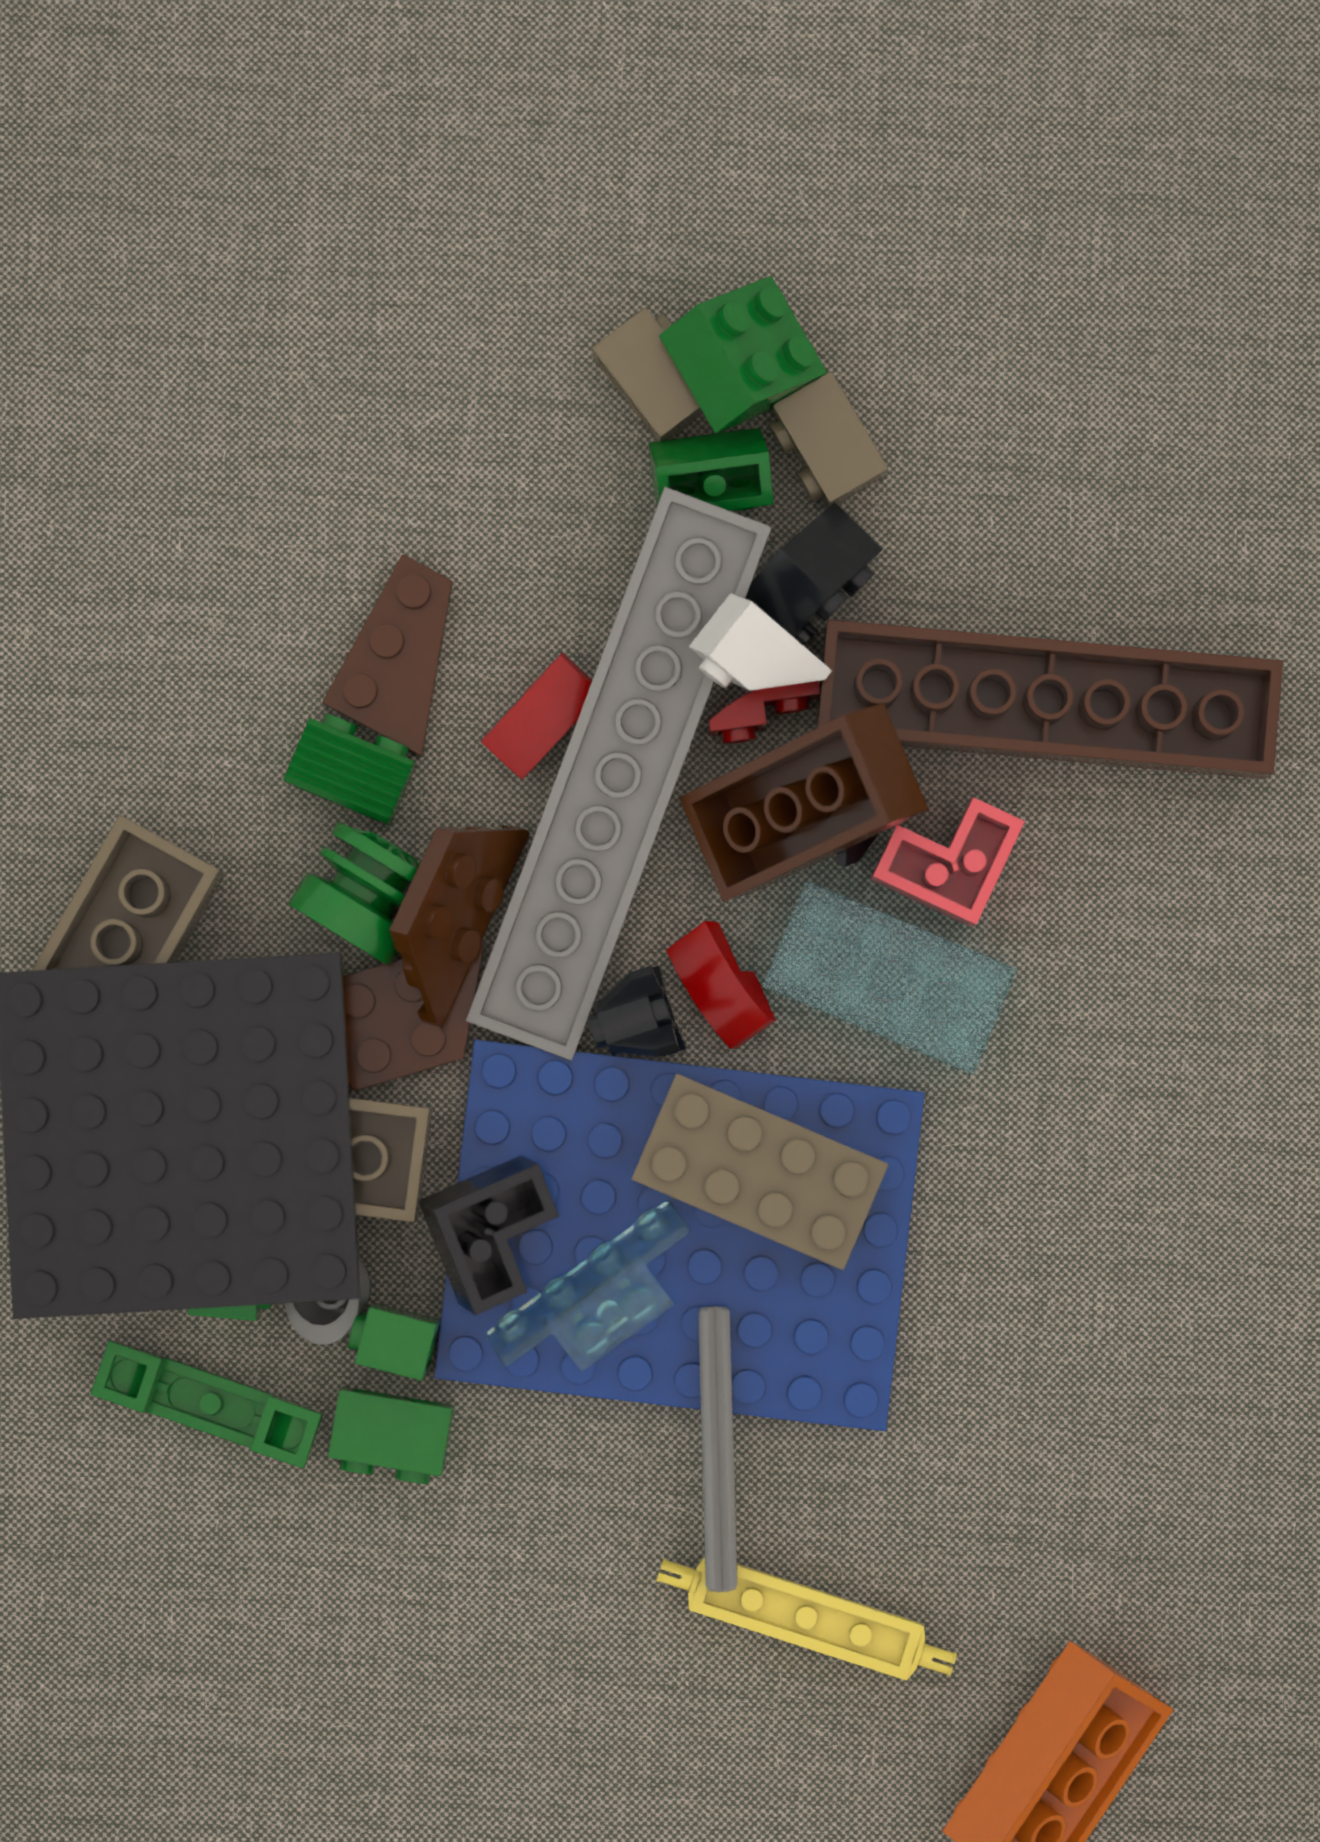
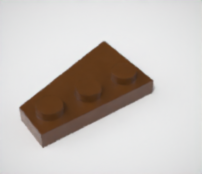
M402 554L322 702L325 706L379 735L409 747V751L422 758L452 593V580Z

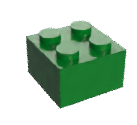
M772 276L697 304L659 335L715 434L771 411L775 403L828 373Z

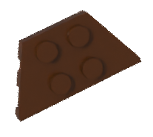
M502 825V829H491L483 826H467L464 830L456 827L436 828L389 930L396 951L402 956V969L408 985L420 989L424 1004L418 1009L417 1013L423 1022L442 1027L468 968L479 952L481 940L494 911L502 902L505 887L530 835V832L526 829L511 825Z
M483 938L480 943L479 952L468 968L442 1027L420 1020L417 1011L424 1004L420 989L408 985L402 969L403 959L392 961L389 966L382 964L343 976L349 1085L355 1091L465 1059L470 1022H467L466 1018L477 992L480 965L485 947Z

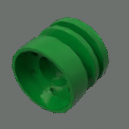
M338 821L331 834L351 846L352 849L347 857L344 858L323 846L319 854L337 870L336 875L331 881L307 872L289 900L288 905L389 966L398 952L389 931L394 921L390 915L395 907L400 908L405 897L404 892L412 882L420 864L416 858L374 832L348 827Z

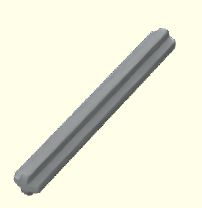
M705 1306L700 1308L698 1312L706 1587L709 1591L730 1592L737 1588L730 1311L724 1306Z

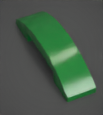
M108 1340L90 1393L92 1396L141 1413L148 1412L249 1447L250 1451L302 1469L306 1467L323 1414L264 1390L112 1340Z

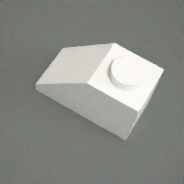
M732 593L729 594L689 646L690 649L703 659L698 668L723 688H726L730 682L751 691L826 680L832 672L829 667L752 601Z

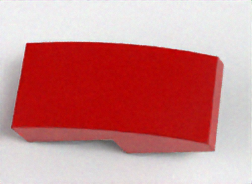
M562 652L524 691L521 698L497 721L480 742L522 780L578 721L592 679Z
M818 681L751 691L723 708L709 720L710 737L722 735L723 744L756 740L755 730L766 729L765 706L775 705L776 714H789L809 710L808 701L817 700L820 695Z
M702 922L666 949L690 997L710 1026L730 1049L739 1048L776 1021L755 972L740 971L719 922Z

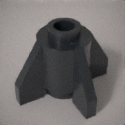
M650 965L627 974L602 1000L595 1002L596 1014L588 1016L590 1029L597 1047L608 1046L612 1056L625 1053L659 1057L686 1049L682 1034L677 1023H675L659 965L655 967Z

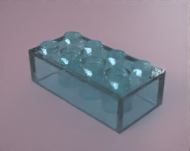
M806 881L761 988L962 1073L974 1075L1017 968Z

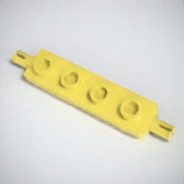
M705 1556L698 1563L696 1569L666 1560L665 1558L662 1560L660 1569L680 1575L681 1577L659 1570L656 1582L687 1590L690 1611L906 1681L917 1669V1666L946 1674L949 1677L952 1673V1665L932 1658L955 1664L957 1653L925 1644L923 1623L738 1563L736 1590L712 1592L706 1587Z

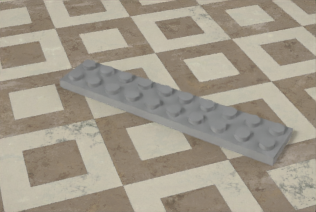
M664 487L466 1018L467 1022L572 1061L714 681L698 668L703 659L690 649L689 646L730 593L746 598L771 532V526Z

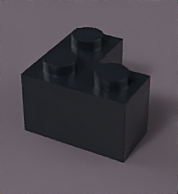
M834 502L774 555L751 582L745 599L752 601L805 647L819 631L812 624L814 620L819 616L824 622L827 621L849 598L844 591L852 598L867 584L875 574L868 566L883 549Z
M521 1155L418 1200L460 1306L477 1315L527 1293L507 1239L559 1217L538 1163Z

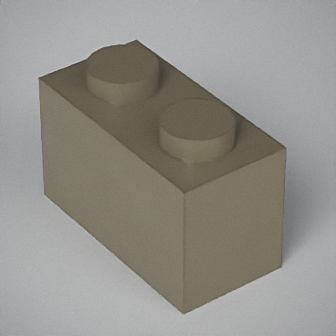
M645 307L593 346L592 356L657 441H663L672 438L701 416L703 412L659 337L661 333L672 325L671 322L663 314L654 318Z
M832 371L772 406L771 414L775 421L768 424L770 432L784 454L791 450L795 453L803 467V470L796 473L812 502L821 498L826 508L834 502L838 505L886 477L889 469Z

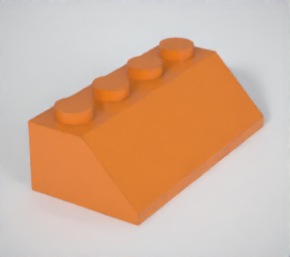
M1069 1641L1061 1655L1052 1662L1048 1674L1030 1701L1020 1710L1016 1722L997 1750L989 1756L985 1768L967 1795L955 1807L953 1816L942 1832L954 1842H1086L1174 1709L1100 1658L1074 1642Z

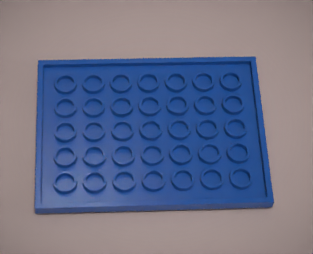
M474 1040L457 1183L522 1155L539 1164L559 1217L507 1239L527 1293L474 1315L459 1305L446 1274L434 1379L701 1410L698 1312L700 1308L705 1306H724L730 1311L733 1414L886 1432L925 1092L576 1051L571 1061L533 1046ZM676 1073L889 1164L844 1271L631 1180Z

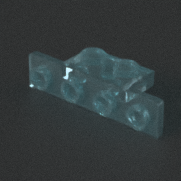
M665 1201L657 1208H652L642 1213L635 1223L612 1241L597 1246L586 1260L567 1274L549 1281L541 1293L519 1309L507 1312L497 1321L496 1325L486 1333V1338L504 1366L512 1364L553 1334L581 1372L586 1370L674 1305L646 1265L688 1235L690 1228L670 1201Z

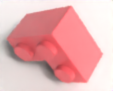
M973 797L968 802L948 847H944L900 825H896L870 880L973 928L977 925L1025 821Z

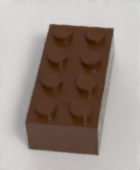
M884 703L844 714L679 797L723 902L764 889L929 810Z

